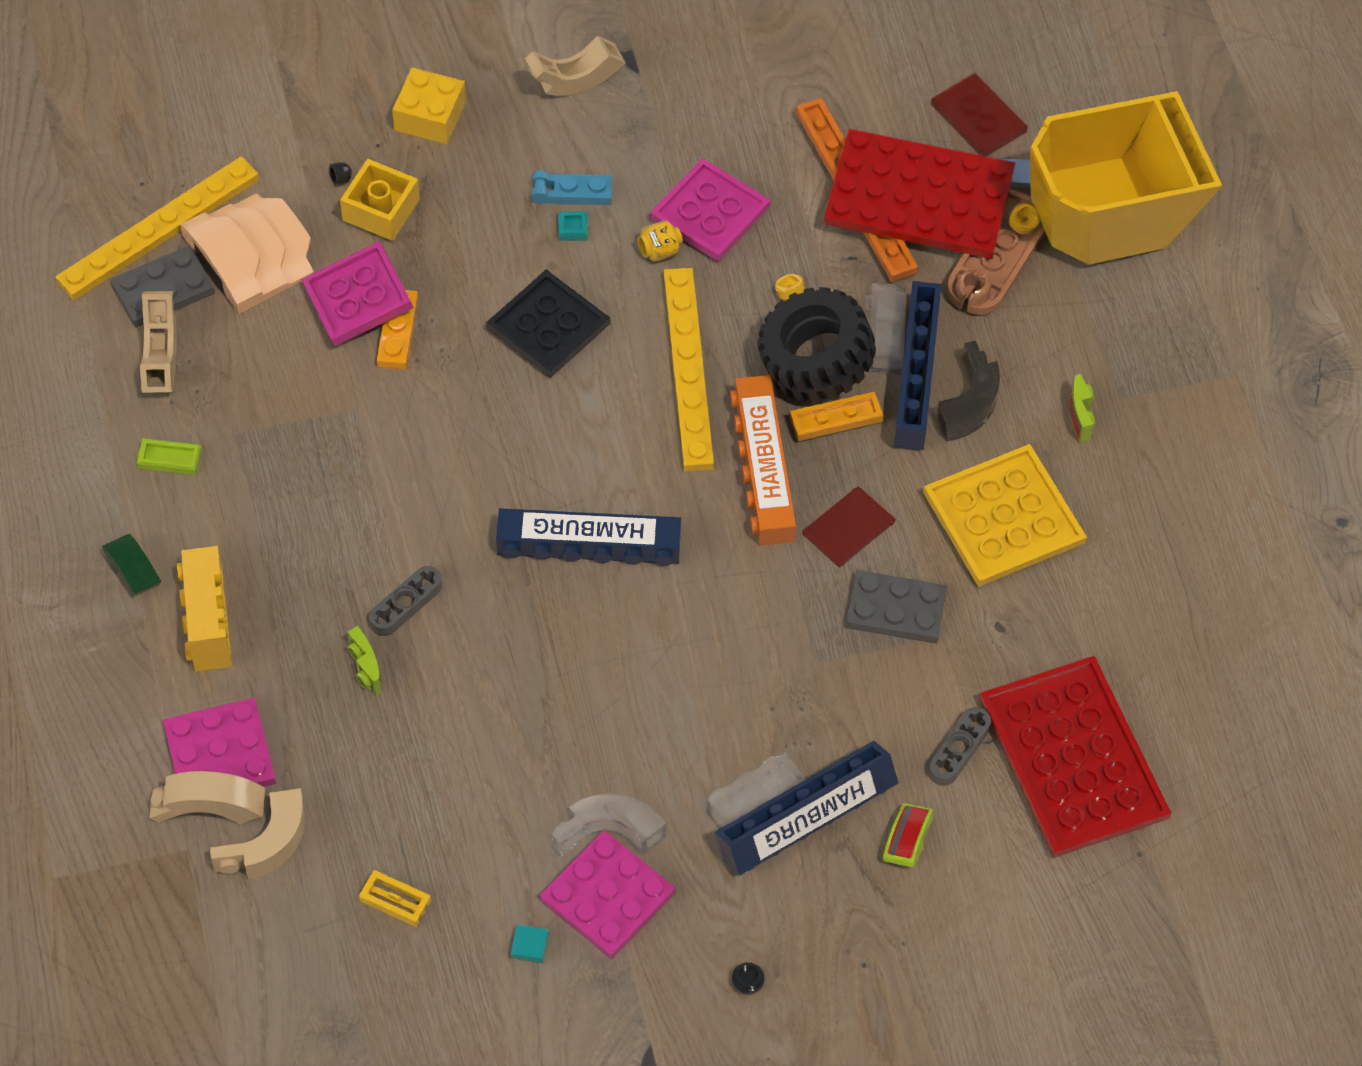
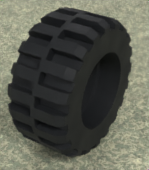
M819 287V290L815 291L813 288H808L798 295L796 292L789 295V299L785 302L781 300L777 303L775 311H770L764 319L766 324H762L760 327V338L757 343L760 357L768 374L771 375L773 384L777 389H781L784 395L791 398L794 396L796 400L807 402V399H811L813 403L822 402V399L825 398L833 400L838 398L837 395L842 392L845 394L850 392L855 383L859 384L865 378L864 372H869L873 364L872 359L876 354L875 337L862 307L858 305L852 296H846L845 292L837 289L831 292L830 288ZM825 333L838 335L836 341L819 354L813 356L795 355L804 342L816 335Z

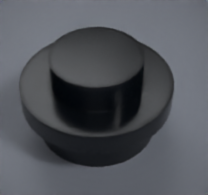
M742 963L733 971L732 984L742 994H755L764 985V972L754 963Z

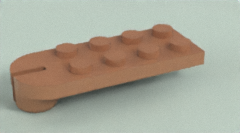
M1010 188L993 259L966 253L962 255L949 276L947 286L948 297L957 308L962 310L968 300V313L985 315L994 312L1001 306L1046 233L1041 221L1035 230L1029 234H1020L1010 225L1009 217L1016 206L1029 204L1034 207L1031 197Z

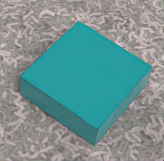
M559 212V241H588L587 212Z
M517 925L511 950V959L543 964L549 929Z

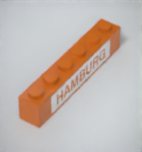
M771 375L735 378V390L730 391L731 407L737 408L738 415H734L735 432L741 433L742 440H738L739 457L745 458L746 465L742 466L743 482L749 483L750 491H746L748 509H753L754 516L750 517L752 535L757 534L759 546L795 542L796 523Z

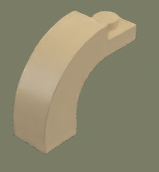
M599 36L581 52L566 59H550L534 51L525 58L530 67L529 72L531 76L541 83L547 94L555 96L573 95L594 88L609 79L626 64L616 45Z
M173 291L143 292L144 351L140 363L142 393L172 392L175 382L177 357Z
M195 771L173 774L165 778L164 786L152 790L149 819L160 823L185 813L206 812L223 816L240 825L263 817L265 787L239 776L219 772Z
M301 788L269 793L271 819L265 831L257 838L244 843L210 847L214 872L231 874L239 869H245L249 880L264 876L282 866L296 851L305 829V809Z

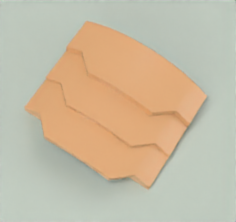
M254 194L234 205L229 204L211 214L204 212L180 224L182 236L195 254L202 252L222 280L224 294L238 314L302 282L303 278L314 273L306 258L311 237L282 198H262L258 194Z

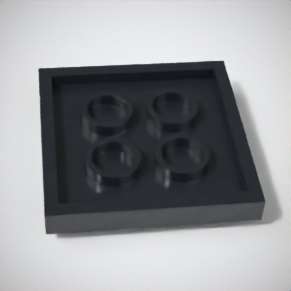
M546 269L486 322V328L551 378L610 325V317Z

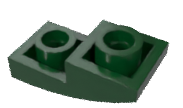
M130 533L102 546L114 572L120 573L132 597L160 585L161 580L151 562Z

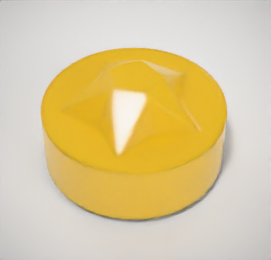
M1020 204L1010 214L1009 222L1016 232L1029 234L1038 226L1040 216L1033 206Z
M788 274L778 279L775 283V289L780 299L788 300V296L795 292L797 295L803 293L805 285L801 276Z

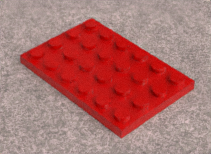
M848 129L823 224L993 259L1016 162Z
M1095 655L980 693V702L991 717V725L1053 858L1170 819L1172 813Z

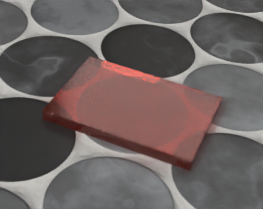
M857 486L808 527L804 528L802 535L840 568L892 526L896 519Z

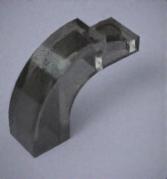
M976 340L964 343L962 357L973 385L972 388L959 397L940 401L938 405L937 420L946 442L965 437L977 431L988 421L996 405L1000 383L999 367L997 361L988 363L985 352L979 350Z

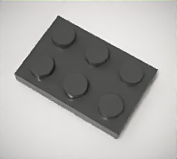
M190 245L110 279L115 293L135 328L144 324L143 292L173 291L174 311L215 294L213 284Z
M857 570L846 628L937 644L947 585Z

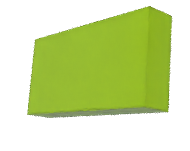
M142 438L136 462L137 469L196 476L202 447L197 444Z

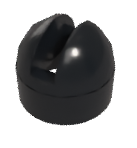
M336 162L329 165V174L333 185L339 186L349 182L352 169L348 164Z

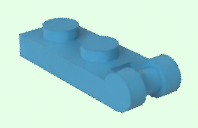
M542 170L535 171L532 175V183L535 187L531 191V199L535 203L611 205L612 175L549 174Z

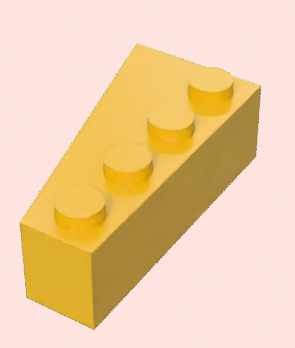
M218 546L181 550L182 562L177 563L179 581H184V589H179L181 606L186 607V615L182 616L184 634H188V642H185L187 661L193 660L195 672L232 667Z

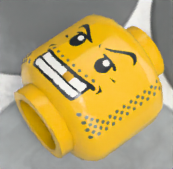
M661 221L643 227L641 235L637 238L642 256L648 257L653 262L676 256L679 251V244H682L683 241L679 228H674L668 221Z

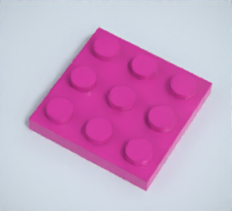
M702 158L650 212V219L656 223L661 221L670 222L674 228H679L684 241L719 262L770 208L771 200Z
M380 241L302 279L334 346L414 308Z
M255 697L163 719L175 774L195 771L219 772L251 780L263 787L276 784Z
M603 830L539 895L540 902L612 960L675 895L676 887Z

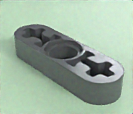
M431 566L421 567L383 599L370 612L369 620L372 631L379 636H388L409 620L441 591L442 580L440 572ZM426 579L429 581L433 579V584L426 583L423 585L422 580ZM404 595L414 598V603L407 607L400 606L397 601ZM389 616V623L384 621L378 623L379 617L386 619Z
M980 707L968 709L931 760L929 776L937 785L947 786L952 784L989 733L991 717L985 709ZM977 719L981 720L982 724H978L975 727L972 735L968 733L971 722H975ZM956 740H962L968 744L969 749L962 753L956 752L951 744ZM949 757L952 760L949 772L939 773V768H943L946 765Z

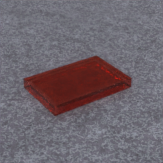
M976 73L971 74L931 98V105L979 155L989 156L1027 133L1028 126Z

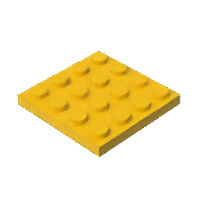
M1030 444L928 484L923 488V494L978 587L1086 544L1087 536Z

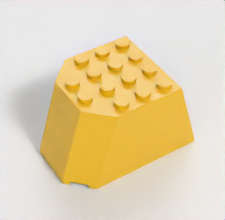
M1178 91L1047 116L1030 147L1031 201L1039 213L1040 221L1051 246L1088 265L1166 249L1222 187L1221 181Z

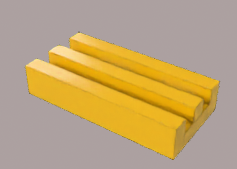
M373 870L359 894V901L417 927L420 917H423L426 906H429L431 903V895ZM377 882L420 903L418 905L411 903L396 894L374 886V884ZM369 893L374 894V895H376V896H378V897H380V898H382V899H385V900H387V901H389V902H391V903H393V904H396V905H398V906H400V907H402V908H404V909H406V910H409V911L413 912V914H412V913H409V912H407V911H405V910H403V909H401V908H398V907H396V906H394V905H392V904H390V903H387V902H385V901H383V900H381V899H379V898H376V897L370 895Z

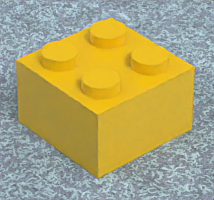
M412 67L392 109L394 131L448 144L466 104L465 81Z
M367 159L340 199L342 220L393 241L420 200L418 179Z

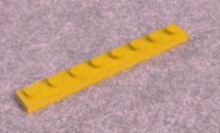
M242 156L55 276L57 284L73 301L77 300L180 233V224L204 212L209 214L260 180L259 173Z
M693 268L664 269L684 472L714 470Z

